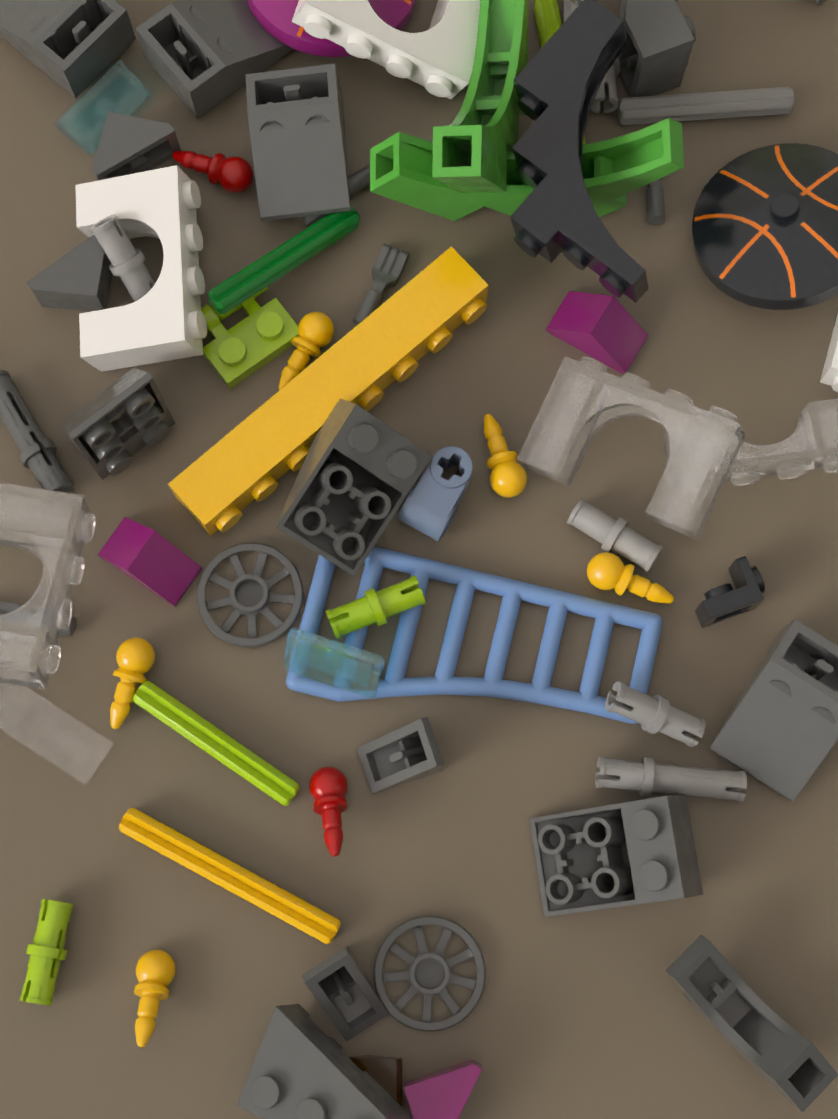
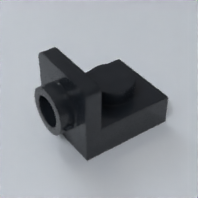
M746 556L735 559L728 569L736 589L733 590L729 583L704 593L706 600H703L695 610L702 628L754 610L764 600L762 593L765 592V585L761 573L756 566L750 567Z

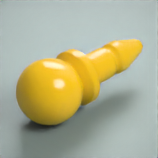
M310 312L300 320L298 325L299 336L293 337L291 343L297 349L293 351L287 361L288 365L281 372L279 390L305 369L310 356L319 358L321 355L320 348L325 347L331 342L334 336V324L326 314Z
M486 414L484 416L483 433L485 439L488 440L487 445L492 456L486 461L488 469L492 470L490 474L491 487L502 497H515L525 489L527 473L523 466L517 463L519 458L517 452L509 451L505 437L502 436L501 426L491 414Z
M599 553L588 563L587 577L591 584L598 589L611 590L614 588L616 594L620 596L628 589L629 592L640 597H646L647 600L652 602L670 604L674 601L673 595L658 583H651L649 579L637 574L633 575L634 565L627 564L624 566L621 559L613 553Z
M133 637L121 643L116 653L119 668L114 670L113 676L120 677L121 680L116 687L115 701L112 702L110 707V723L113 729H118L128 716L131 708L130 703L133 702V696L136 691L135 685L138 682L143 683L147 680L144 673L151 669L155 661V652L152 645L143 638Z
M150 950L144 953L136 965V977L139 983L134 987V994L141 997L137 1011L139 1017L135 1022L136 1042L139 1047H145L152 1036L156 1025L155 1018L158 1015L159 1000H165L169 997L167 986L173 981L176 973L173 958L163 950Z

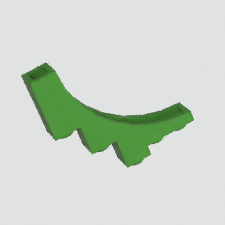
M480 0L477 42L467 94L461 110L452 124L449 126H433L432 178L460 193L506 192L507 151H512V147L519 140V115H526L518 106L519 98L514 79L528 63L529 0Z
M671 118L636 132L583 145L582 173L585 188L598 218L626 206V194L684 168L682 123ZM398 132L370 149V192L452 221H456L484 206L511 216L535 189L526 184L517 174V164L513 151H507L506 192L460 193L432 178L433 142Z

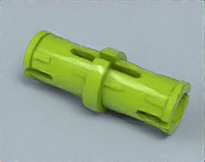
M413 575L409 579L376 592L374 588L364 591V597L334 609L326 610V615L336 639H340L341 636L377 623L378 627L387 623L386 618L426 604L422 589L418 587L419 582L416 576Z
M41 899L39 919L33 943L27 945L26 954H29L30 957L19 1001L52 1006L61 960H66L68 950L63 949L74 904Z

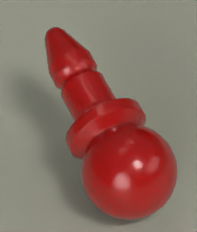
M174 151L172 154L173 159L183 167L208 175V180L211 184L217 185L220 183L225 190L231 193L245 191L253 181L252 167L248 161L241 157L232 156L226 158L224 154L217 153L212 158L203 154L197 155L193 151Z
M329 766L322 767L314 772L309 782V791L315 800L313 804L314 812L322 815L323 830H325L323 833L324 841L330 854L336 857L340 854L344 838L343 831L341 830V813L348 807L347 800L344 798L347 793L348 783L345 775L339 769Z

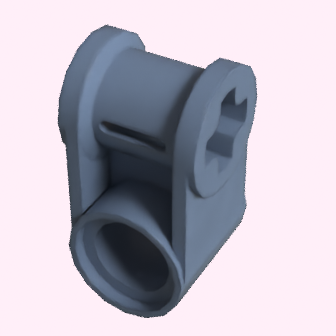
M448 446L438 450L432 457L419 482L414 485L407 496L397 519L439 542L453 520L459 503L469 487L473 471L472 460L469 454L462 448ZM452 464L458 465V475H453L450 480L443 478V468L449 469Z

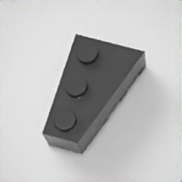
M300 1004L275 1006L237 1106L262 1119H412V1116L366 1071H361L341 1051L343 1047L333 1037H328L308 1017L310 1014Z

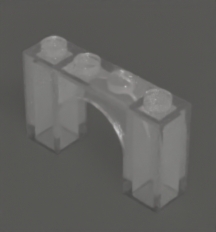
M565 356L517 460L529 470L570 487L592 439L600 429L608 423L626 416L650 418L666 428L670 440V456L666 469L645 513L653 522L698 540L746 437L740 423L736 422L738 417L730 411L717 406H711L709 411L693 406L694 400L676 390L667 389L666 393L662 394L649 389L650 383L637 375L625 372L623 377L620 378L607 373L608 367L590 357L582 356L579 362Z
M0 482V545L26 550L37 556L43 564L42 578L33 596L18 609L0 615L1 683L45 689L49 674L54 675L58 670L61 648L57 643L61 629H67L71 621L73 605L69 598L73 585H79L82 580L84 558L81 557L84 542H91L95 531V515L90 513L84 495Z

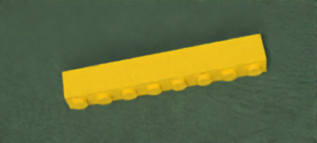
M451 246L169 482L168 485L175 497L210 536L218 530L225 532L232 528L243 515L241 511L254 499L257 502L266 499L277 488L279 484L277 480L290 469L293 472L301 469L315 436L340 398L355 403L366 411L372 409L384 396L383 390L392 382L397 380L400 383L406 380L417 369L419 365L418 360L429 351L432 353L440 351L452 339L453 334L451 332L463 322L467 325L473 323L483 314L487 308L489 285Z

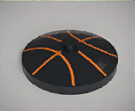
M785 143L770 145L749 151L735 158L709 180L695 205L692 233L699 265L705 275L719 290L744 304L771 310L804 308L824 302L838 294L837 153L808 144Z

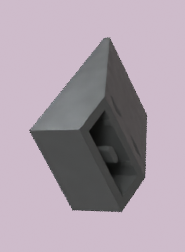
M0 0V36L75 99L136 40L127 10L115 0Z
M246 0L175 1L135 28L146 60L197 119L246 84L245 74L263 72L294 49L274 38L259 24Z
M620 0L619 18L623 20L626 47L618 56L620 60V73L618 76L628 97L656 96L680 87L686 66H688L693 43L696 41L695 28L691 19L688 16H683L677 0Z
M336 64L245 74L247 114L261 221L351 211L343 96Z
M133 368L59 426L103 480L110 474L114 476L127 469L133 462V456L145 446L152 447L163 441L170 433V427L175 424V421L153 378L148 372Z
M340 398L315 436L275 527L355 577L432 456L357 404Z
M794 619L780 631L708 749L789 801L794 802L838 740V645L798 620Z
M666 795L529 818L544 917L703 895L686 795Z

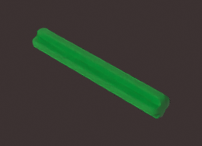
M351 206V211L326 215L209 290L208 301L218 314H226L357 229L360 221L358 212Z

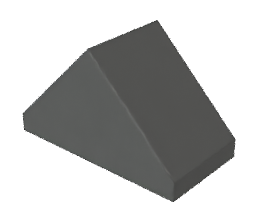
M108 111L92 166L97 181L149 171L172 158L174 151H181L176 132L169 123Z
M92 235L28 281L27 284L43 307L88 312L107 309L112 273L109 269L111 262L95 235Z
M428 717L418 719L357 747L371 794L443 771L444 764Z
M349 946L301 976L306 986L346 1041L389 1014Z

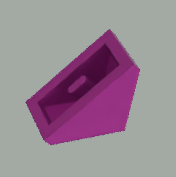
M573 291L568 292L546 328L548 333L623 375L628 371L648 337V334L614 296Z
M127 517L123 518L97 554L100 558L174 607L177 606L202 570L201 566L155 530Z
M471 1059L404 1082L403 1088L413 1119H458L482 1071L481 1064Z

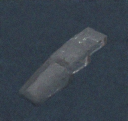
M0 669V729L87 785L114 743Z

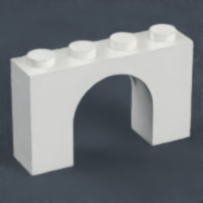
M299 0L292 22L304 27V30L313 37L326 38L344 47L354 57L367 58L385 67L391 75L399 78H408L424 86L430 94L437 97H446L451 100L470 81L477 42L480 0H438L429 30L418 33L403 32L389 26L374 12L368 0Z
M178 165L75 185L77 228L87 237L94 235L90 231V228L95 226L94 224L115 214L119 218L118 221L129 239L143 236L158 238L162 243L164 254L160 276L152 289L142 298L128 305L79 314L80 358L103 372L203 355L202 338L207 336V323L201 311L200 295L205 292V280L199 267L198 251L203 249V237L197 224L196 209L201 206V195L197 183L191 180Z

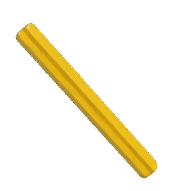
M129 808L121 819L118 828L120 832L319 941L330 944L339 931L341 925L339 919L135 808Z

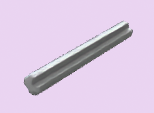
M774 87L622 98L618 104V118L622 125L658 123L667 118L676 121L789 114L794 107V92L791 87Z

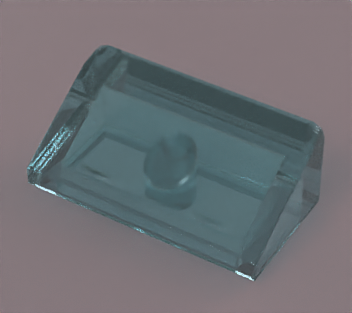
M119 60L54 125L86 153L91 155L99 146L108 111L131 115L151 95V92Z
M297 628L290 629L284 658V669L286 671L368 698H373L376 695L385 668V662L381 655Z

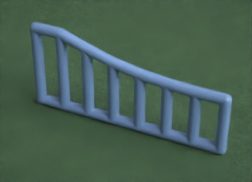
M376 546L373 547L364 561L365 566L356 599L364 597V591L374 588L375 592L378 591L383 568L408 573L411 576L415 575L419 582L418 587H421L424 598L429 579L457 585L435 676L405 678L422 610L421 605L401 612L384 680L354 682L368 626L346 635L335 681L308 675V668L336 566L321 555L318 556L286 677V686L290 690L337 702L423 695L484 696L537 703L584 712L629 724H637V722L624 716L607 711L605 709L606 698L598 696L613 625L617 623L642 629L629 687L646 695L648 694L663 625L660 615ZM475 590L503 596L484 677L454 676ZM521 601L549 607L532 683L503 679ZM567 612L595 618L579 692L550 687Z

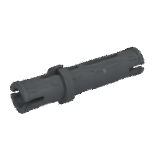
M0 370V417L21 451L19 459L25 468L32 470L45 493L46 499L49 501L59 499L67 495L73 489L72 486L74 484L68 478L56 457L57 448L54 442L46 439L30 409L11 380L9 372Z

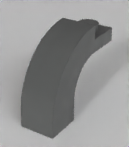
M700 935L666 970L669 976L682 989L683 995L714 1029L763 1078L801 1112H804L838 1076V1073L813 1043L776 1014L747 985L712 942L704 936Z

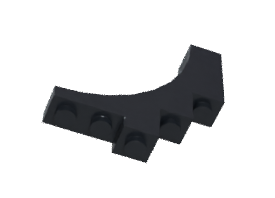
M583 0L514 79L519 98L518 106L529 118L535 121L512 147L517 164L516 172L526 184L535 189L510 216L516 234L514 241L528 255L536 257L539 253L552 263L562 252L566 259L578 269L584 270L588 267L600 276V283L611 294L619 298L624 294L637 303L649 289L646 270L618 246L598 218L585 188L582 173L583 138L590 108L606 73L626 47L623 20L594 0Z

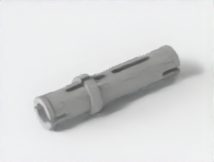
M599 756L596 764L599 767V770H596L595 773L596 788L638 791L640 796L650 797L652 792L736 800L737 802H743L746 793L741 791V788L747 789V775L743 770L731 771L654 763L653 758L642 757L640 762Z

